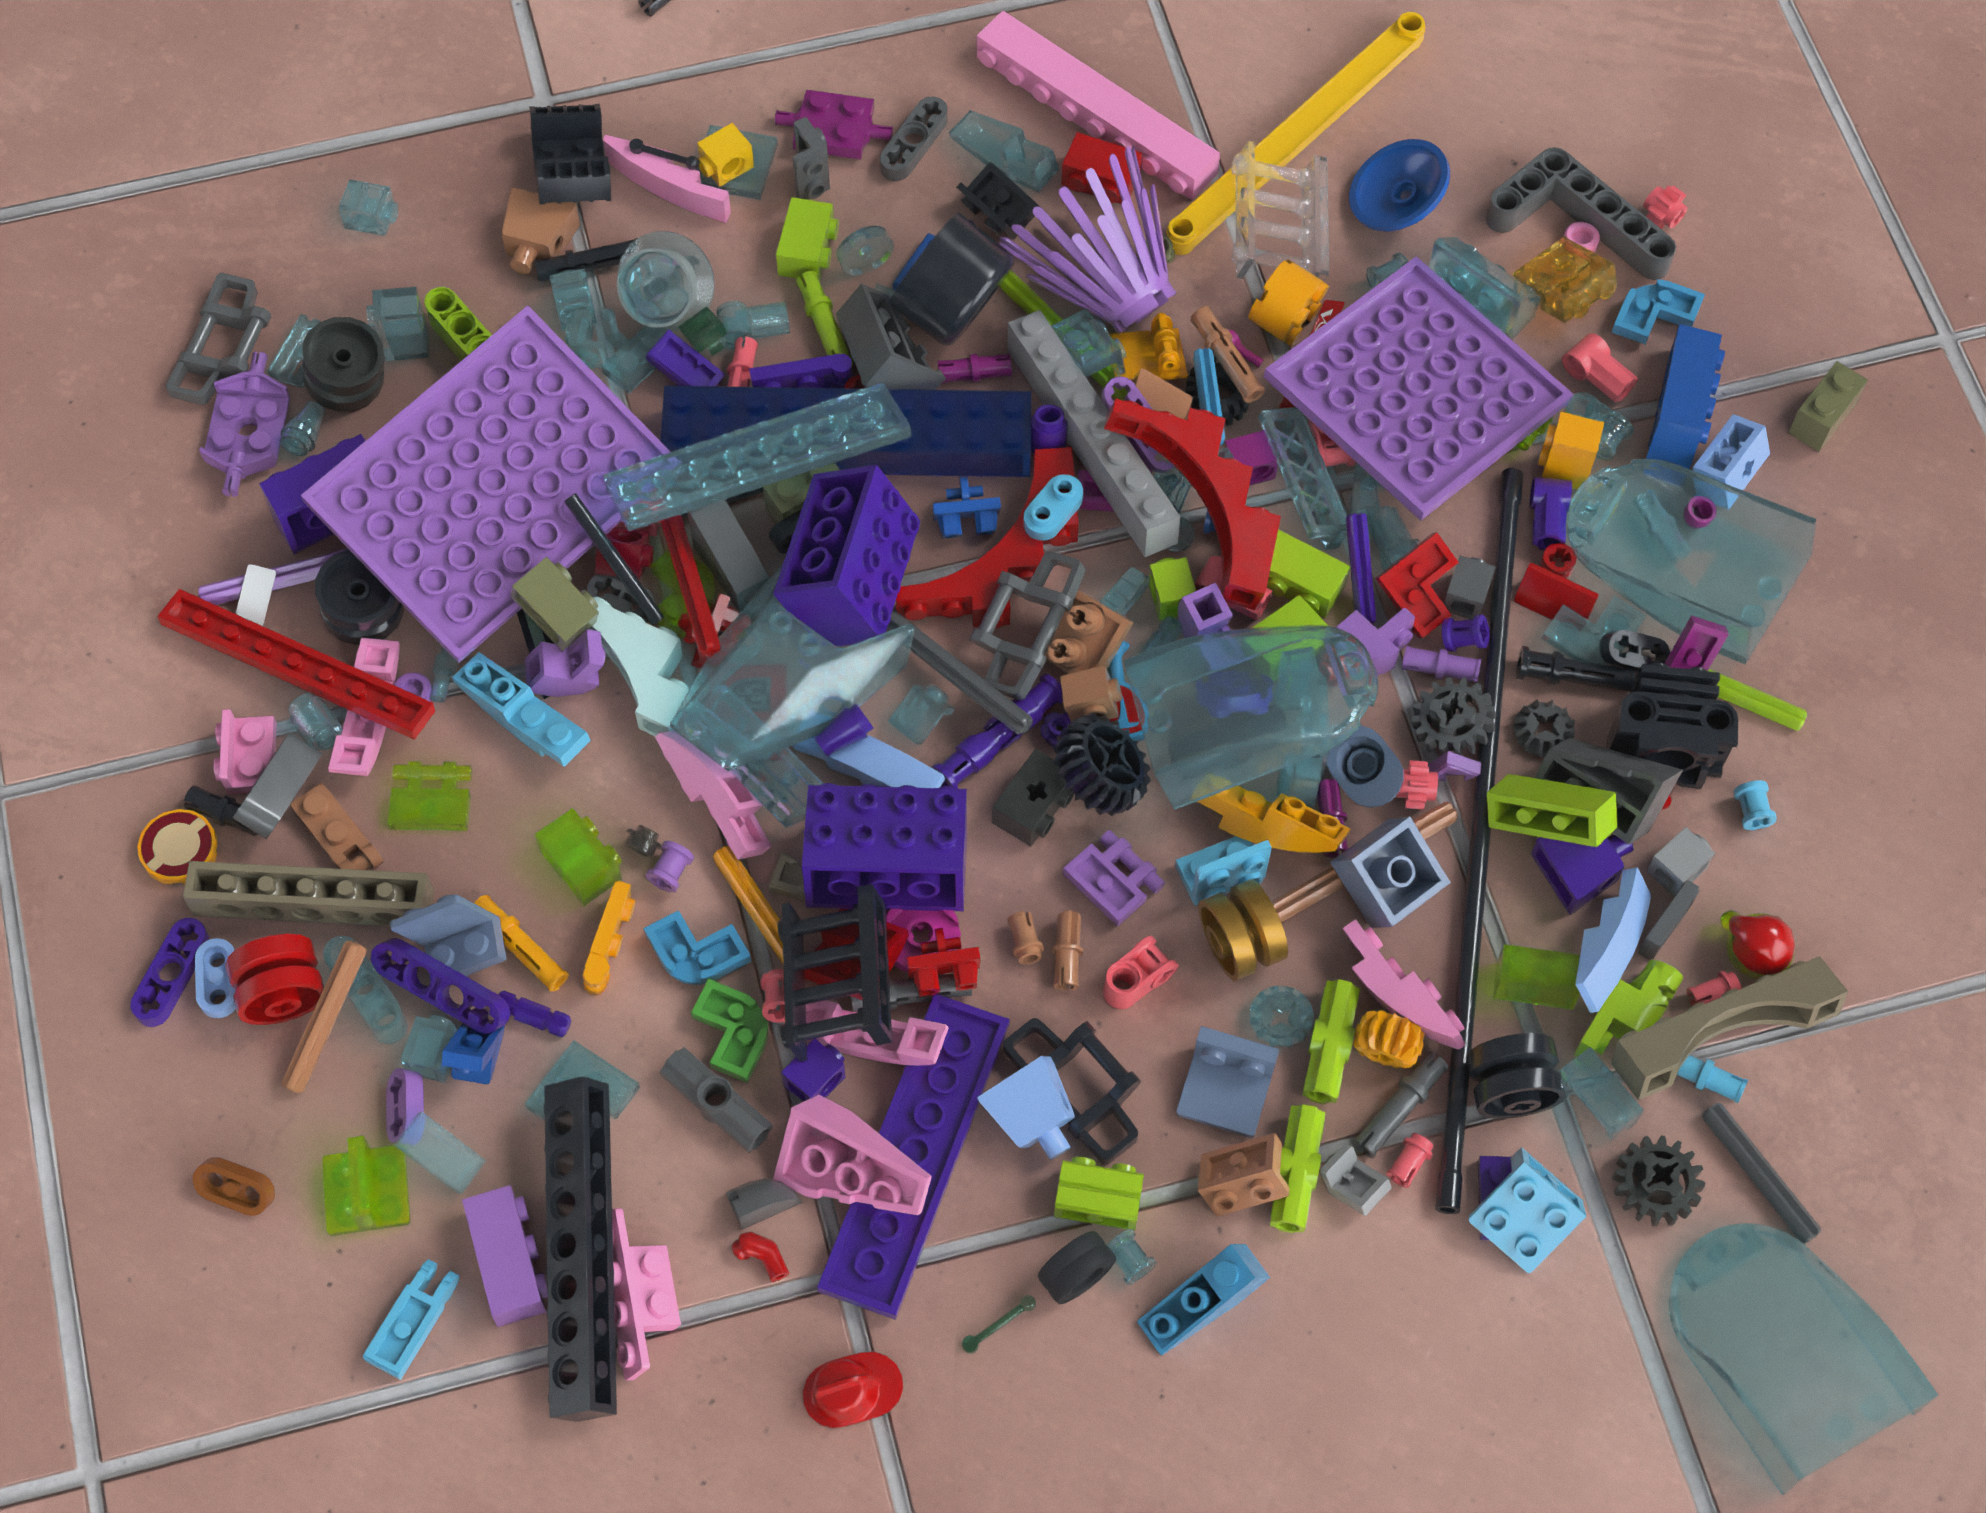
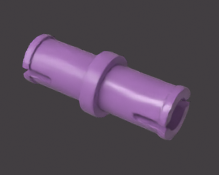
M1406 646L1402 670L1434 674L1435 679L1443 680V676L1456 679L1464 677L1467 678V681L1477 683L1482 659L1448 654V650L1440 649L1439 653Z

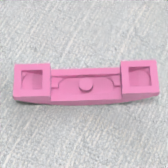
M361 638L354 667L394 685L398 668L399 641ZM347 710L342 734L336 735L328 767L329 772L368 776L378 756L386 727Z
M825 1000L806 1005V1023L856 1012L842 1010L836 1002ZM910 1017L908 1023L891 1020L892 1043L877 1046L868 1032H863L861 1029L816 1039L823 1046L829 1043L841 1053L864 1059L901 1065H934L949 1028L946 1024Z

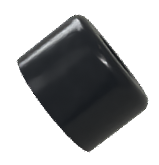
M957 212L943 226L916 260L893 293L889 304L944 346L952 345L968 329L1008 276L1014 265L1013 256L1008 250Z

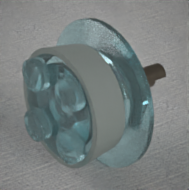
M655 231L637 238L625 250L618 267L617 292L623 308L637 322L660 331H667L668 329L679 331L698 322L711 305L715 288L713 270L704 252L689 238L675 232Z

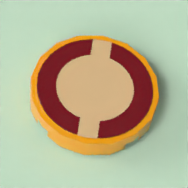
M176 809L163 812L152 819L141 832L137 845L139 860L150 877L162 884L172 885V883L180 882L185 884L189 861H216L218 839L215 830L208 820L195 811Z

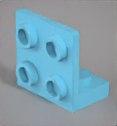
M1235 836L1176 859L1175 867L1195 906L1199 904V901L1218 893L1226 896L1230 892L1231 887L1247 880L1254 879L1260 884L1263 878L1266 877L1272 847L1268 840L1253 845L1252 842Z
M1521 1147L1510 1158L1512 1172L1469 1215V1222L1527 1273H1531L1587 1216L1583 1200Z

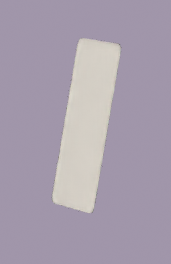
M252 564L248 565L236 610L237 615L263 626L276 576L275 570Z

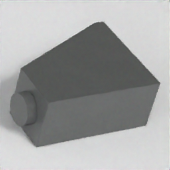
M718 492L687 509L693 547L727 596L730 597L736 609L742 612L747 608H755L761 605L771 595L769 576L723 495Z

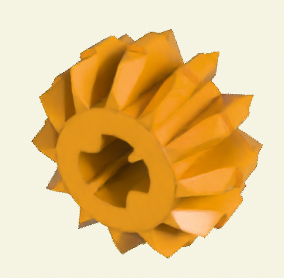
M1382 1010L1378 1012L1368 1011L1362 1016L1360 1024H1357L1353 1046L1361 1056L1368 1057L1370 1061L1381 1063L1383 1066H1392L1396 1069L1400 1067L1406 1069L1416 1064L1418 1056L1421 1055L1425 1033L1419 1025L1410 1022L1408 1018L1397 1016L1395 1013H1386Z

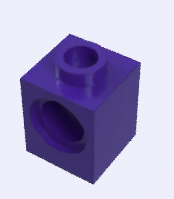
M814 1038L807 1045V1060L800 1062L795 1057L781 1071L783 1086L801 1102L817 1095L826 1098L846 1078L843 1063L845 1059L834 1046L829 1043L823 1046Z

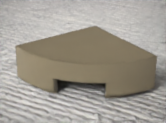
M781 852L769 884V891L805 902L802 867L795 858Z

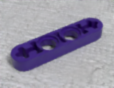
M390 938L373 948L370 959L373 968L378 974L476 1031L484 1034L492 1033L508 1022L510 1017L509 1006L500 995L398 938ZM388 951L392 952L391 956L387 954ZM419 966L424 967L429 972L431 978L429 986L423 985L417 977ZM451 985L457 986L463 993V1003L461 1005L451 999L449 993ZM488 1006L490 1008V1011L488 1012L483 1008ZM490 1015L494 1019L490 1021L488 1016Z

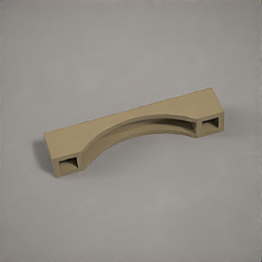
M1820 956L1807 962L1798 961L1789 966L1787 970L1776 975H1764L1752 985L1740 990L1736 988L1731 989L1720 998L1709 1003H1697L1685 1013L1673 1018H1661L1649 1028L1639 1032L1630 1031L1624 1034L1617 1042L1611 1064L1635 1097L1640 1100L1673 1086L1679 1069L1689 1055L1713 1037L1739 1027L1760 1024L1810 1028L1838 1016L1848 990Z

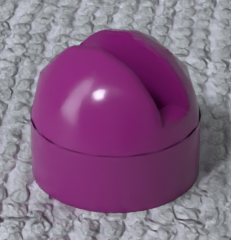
M1693 497L1684 508V521L1694 529L1704 528L1715 518L1716 507L1707 497Z

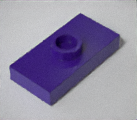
M669 329L645 357V360L701 404L726 375Z

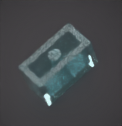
M417 287L372 290L373 305H367L368 325L373 327L383 343L385 361L429 358L428 325Z

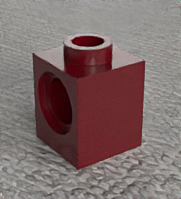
M615 527L607 534L609 540L639 580L645 569L651 568L653 563L654 546L649 545V531ZM596 547L595 574L617 577Z

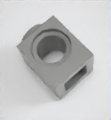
M1685 827L1654 855L1647 872L1675 897L1687 880L1693 882L1708 868L1715 852L1711 850L1705 838L1699 834H1694Z

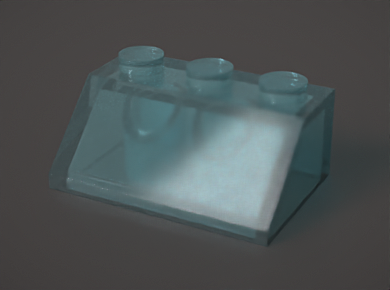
M1442 237L1434 242L1429 268L1511 340L1535 318L1541 296L1532 287L1522 284L1508 274L1502 266L1494 264L1481 255L1474 246L1464 243L1457 237Z

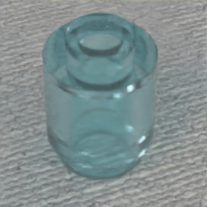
M306 693L297 697L288 708L290 721L304 741L316 750L332 748L336 735H341L343 727L323 699L316 697L313 693Z

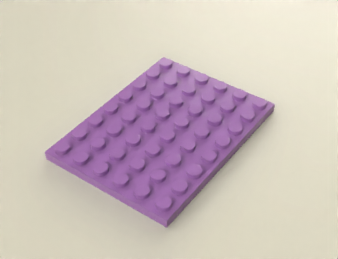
M526 306L301 495V500L442 647L460 663L522 609L510 596L512 585L545 557H548L553 564L559 562L568 569L594 546L592 540L564 503L567 498L577 493L607 535L682 469L683 464L529 306Z

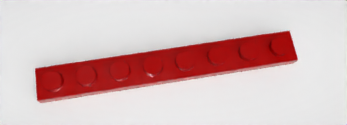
M178 589L157 616L162 626L413 740L417 738L436 711L431 701L184 590Z

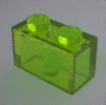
M571 808L535 833L534 836L541 854L582 905L586 906L613 887L617 880H622L619 868L622 860L610 844L603 846L597 838L600 835L599 831L590 818L585 816L581 819L577 812Z
M1504 944L1496 962L1493 999L1573 1010L1580 996V992L1575 985L1580 955Z

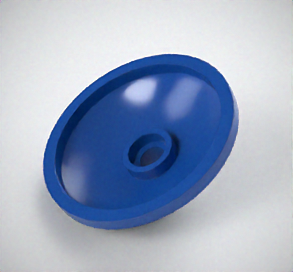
M1407 139L1383 147L1369 157L1354 176L1349 192V203L1353 214L1367 228L1383 232L1404 229L1418 223L1436 208L1447 191L1450 181L1448 160L1439 147L1426 140Z

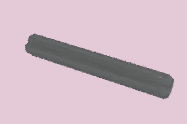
M1721 1103L1709 1107L1702 1115L1703 1120L1800 1242L1805 1244L1818 1236L1821 1232V1227Z

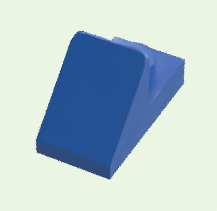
M462 1023L443 1049L442 1066L452 1067L451 1076L454 1079L489 1084L494 1073L505 1025L492 1033L484 1034Z

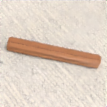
M347 940L344 943L284 1075L282 1085L292 1092L302 1093L305 1090L367 953V949L357 942Z

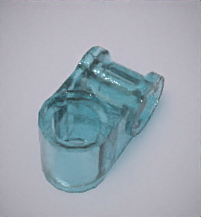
M1575 393L1567 402L1564 410L1565 413L1580 414L1585 418L1605 422L1596 455L1601 460H1611L1616 455V448L1623 440H1628L1634 433L1633 426L1626 417L1616 413L1589 393Z

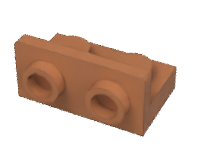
M1275 1133L1201 1154L1198 1192L1216 1216L1289 1196V1186L1280 1175L1282 1142Z

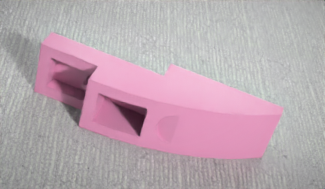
M686 729L661 732L655 736L664 757L670 763L680 781L683 791L691 802L705 801L711 816L717 822L737 860L763 855L772 847L754 816V813L763 805L750 784L728 758L713 745Z
M1355 919L1343 928L1348 940L1363 959L1353 966L1352 970L1368 993L1388 1013H1395L1397 1016L1408 1018L1410 1022L1421 1027V1030L1425 1033L1424 1037L1458 1050L1465 1046L1460 1034L1465 1029L1452 1009L1446 1013L1437 1003L1442 997L1428 978L1422 982L1414 971L1406 976L1393 957L1385 960L1379 952L1383 944L1371 927L1363 930Z

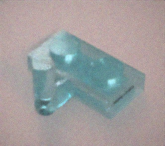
M604 309L601 312V320L605 338L619 350L602 365V371L605 376L629 394L657 369L645 360V357L666 331L663 328L645 326L634 337L628 339L618 331L615 312L612 309Z

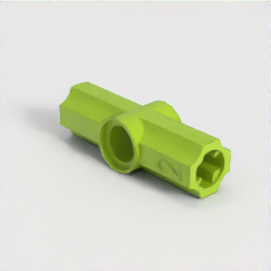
M1341 979L1327 981L1324 987L1319 1019L1315 1020L1308 1055L1311 1056L1302 1096L1309 1098L1312 1102L1320 1104L1336 1103L1340 1093L1344 1065L1348 1063L1355 1033V1028H1352L1360 993V988L1349 981Z
M1301 1104L1297 1106L1291 1105L1280 1165V1175L1289 1186V1196L1274 1200L1270 1214V1226L1277 1228L1279 1231L1295 1233L1304 1232L1306 1228L1312 1190L1315 1191L1319 1174L1321 1154L1318 1153L1325 1122V1112L1315 1106Z

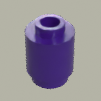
M1050 404L1043 405L1032 416L1031 451L1034 455L1035 449L1067 447L1068 422L1064 418V412L1060 407Z

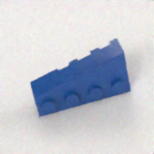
M1679 324L1670 350L1661 387L1662 391L1656 408V418L1648 442L1649 449L1641 472L1685 483L1698 444H1706L1711 428V422H1707L1705 419H1711L1716 403V398L1710 397V394H1716L1721 374L1715 373V371H1720L1725 356V350L1719 349L1722 334Z

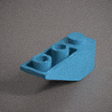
M1230 1244L1142 1316L1137 1323L1160 1355H1164L1238 1305L1271 1277L1246 1244Z

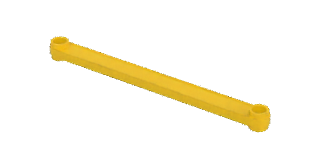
M1406 12L1400 15L1398 20L1186 209L1173 218L1167 226L1166 236L1171 240L1172 249L1175 250V254L1187 255L1195 246L1412 51L1417 49L1424 39L1426 28L1424 18L1415 12Z

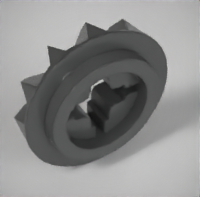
M1536 699L1528 706L1523 705L1517 714L1513 725L1514 735L1519 745L1525 751L1538 757H1545L1550 748L1568 738L1574 739L1575 720H1572L1568 715L1567 707L1562 709L1556 706L1553 700L1546 703L1539 702ZM1538 721L1543 724L1548 721H1554L1551 728L1552 733L1545 730L1535 735L1539 726Z

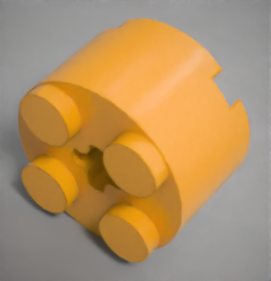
M1289 259L1287 261L1284 260L1263 287L1265 291L1260 300L1256 298L1249 312L1248 319L1277 339L1293 346L1303 331L1301 326L1305 320L1311 322L1321 309L1322 303L1320 301L1326 294L1329 285Z

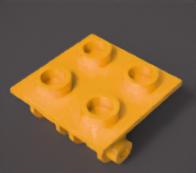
M1158 313L1151 321V330L1124 332L1120 335L1118 333L1107 334L1114 378L1126 377L1133 382L1134 376L1141 368L1163 380L1187 378L1188 373L1179 329L1173 328L1172 319L1165 313Z

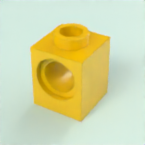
M733 123L697 142L698 160L700 162L698 167L706 178L711 177L719 187L754 168L752 145Z

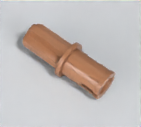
M1065 910L1059 913L1057 918L1056 945L1052 947V954L1055 955L1053 987L1062 991H1068V985H1071L1070 989L1072 991L1079 988V957L1083 955L1084 950L1080 947L1081 916L1075 911Z

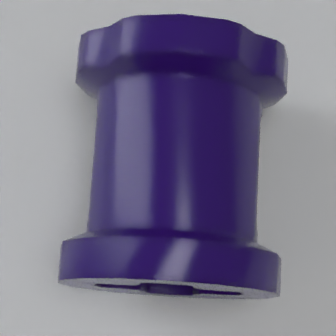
M1475 615L1474 619L1455 621L1453 618L1444 619L1442 623V639L1448 652H1455L1458 647L1475 645L1479 649H1483L1489 644V626L1484 615Z

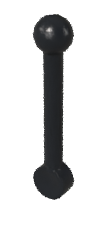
M633 139L629 144L630 151L634 154L649 153L686 164L692 170L697 169L700 163L696 156H689L687 158L646 146L640 139Z

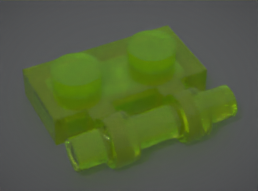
M409 761L408 765H393V780H408L407 788H391L388 814L390 830L468 831L471 794L469 789H456L457 781L472 780L471 765H457L456 761H444L443 765H423L422 761ZM422 780H442V789L422 788Z

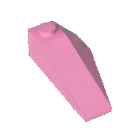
M817 1095L791 1108L773 1179L781 1181L794 1191L810 1198L818 1199L822 1196L836 1198L841 1203L852 1204L860 1202L872 1204L877 1209L918 1215L922 1213L932 1176L852 1111L821 1095Z

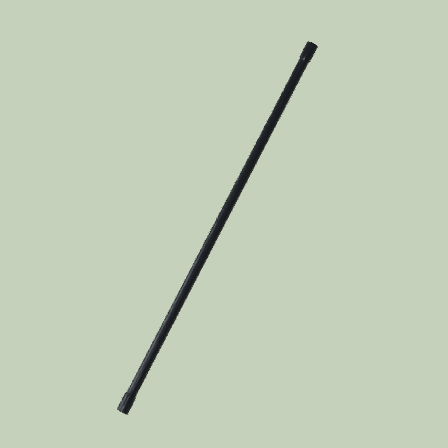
M1516 468L1503 470L1500 482L1496 568L1494 571L1489 626L1490 638L1487 648L1483 693L1491 695V706H1495L1496 718L1493 719L1495 731L1486 732L1488 743L1486 745L1479 743L1477 761L1481 762L1480 775L1476 777L1455 1004V1014L1465 1028L1460 1032L1465 1046L1459 1050L1451 1049L1441 1170L1438 1174L1435 1210L1444 1214L1459 1213L1463 1182L1461 1169L1470 1077L1466 1056L1472 1049L1491 835V828H1489L1487 792L1495 786L1518 512L1522 499L1524 476L1523 472Z

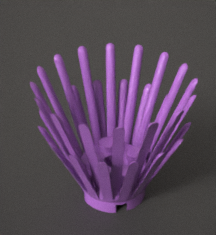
M1129 146L1126 147L1125 158L1148 247L1115 154L1110 155L1109 164L1122 199L1121 207L1138 257H1136L1102 184L1092 168L1087 169L1086 178L1104 214L1098 217L1097 222L1112 251L1067 187L1059 189V196L1098 254L1081 234L1075 233L1071 239L1043 208L1034 207L1033 214L1046 231L1095 282L1059 252L1051 251L1021 225H1012V230L1019 235L1022 241L1075 284L1009 238H999L1002 242L999 244L1032 267L1040 277L1048 282L1033 274L1025 275L1028 279L1100 319L1111 323L1118 335L1128 330L1127 327L1132 323L1136 322L1137 324L1168 302V298L1177 294L1168 279V268L1155 185L1153 184L1150 189L1154 215L1153 222L1147 191L1143 187L1134 146L1132 149Z

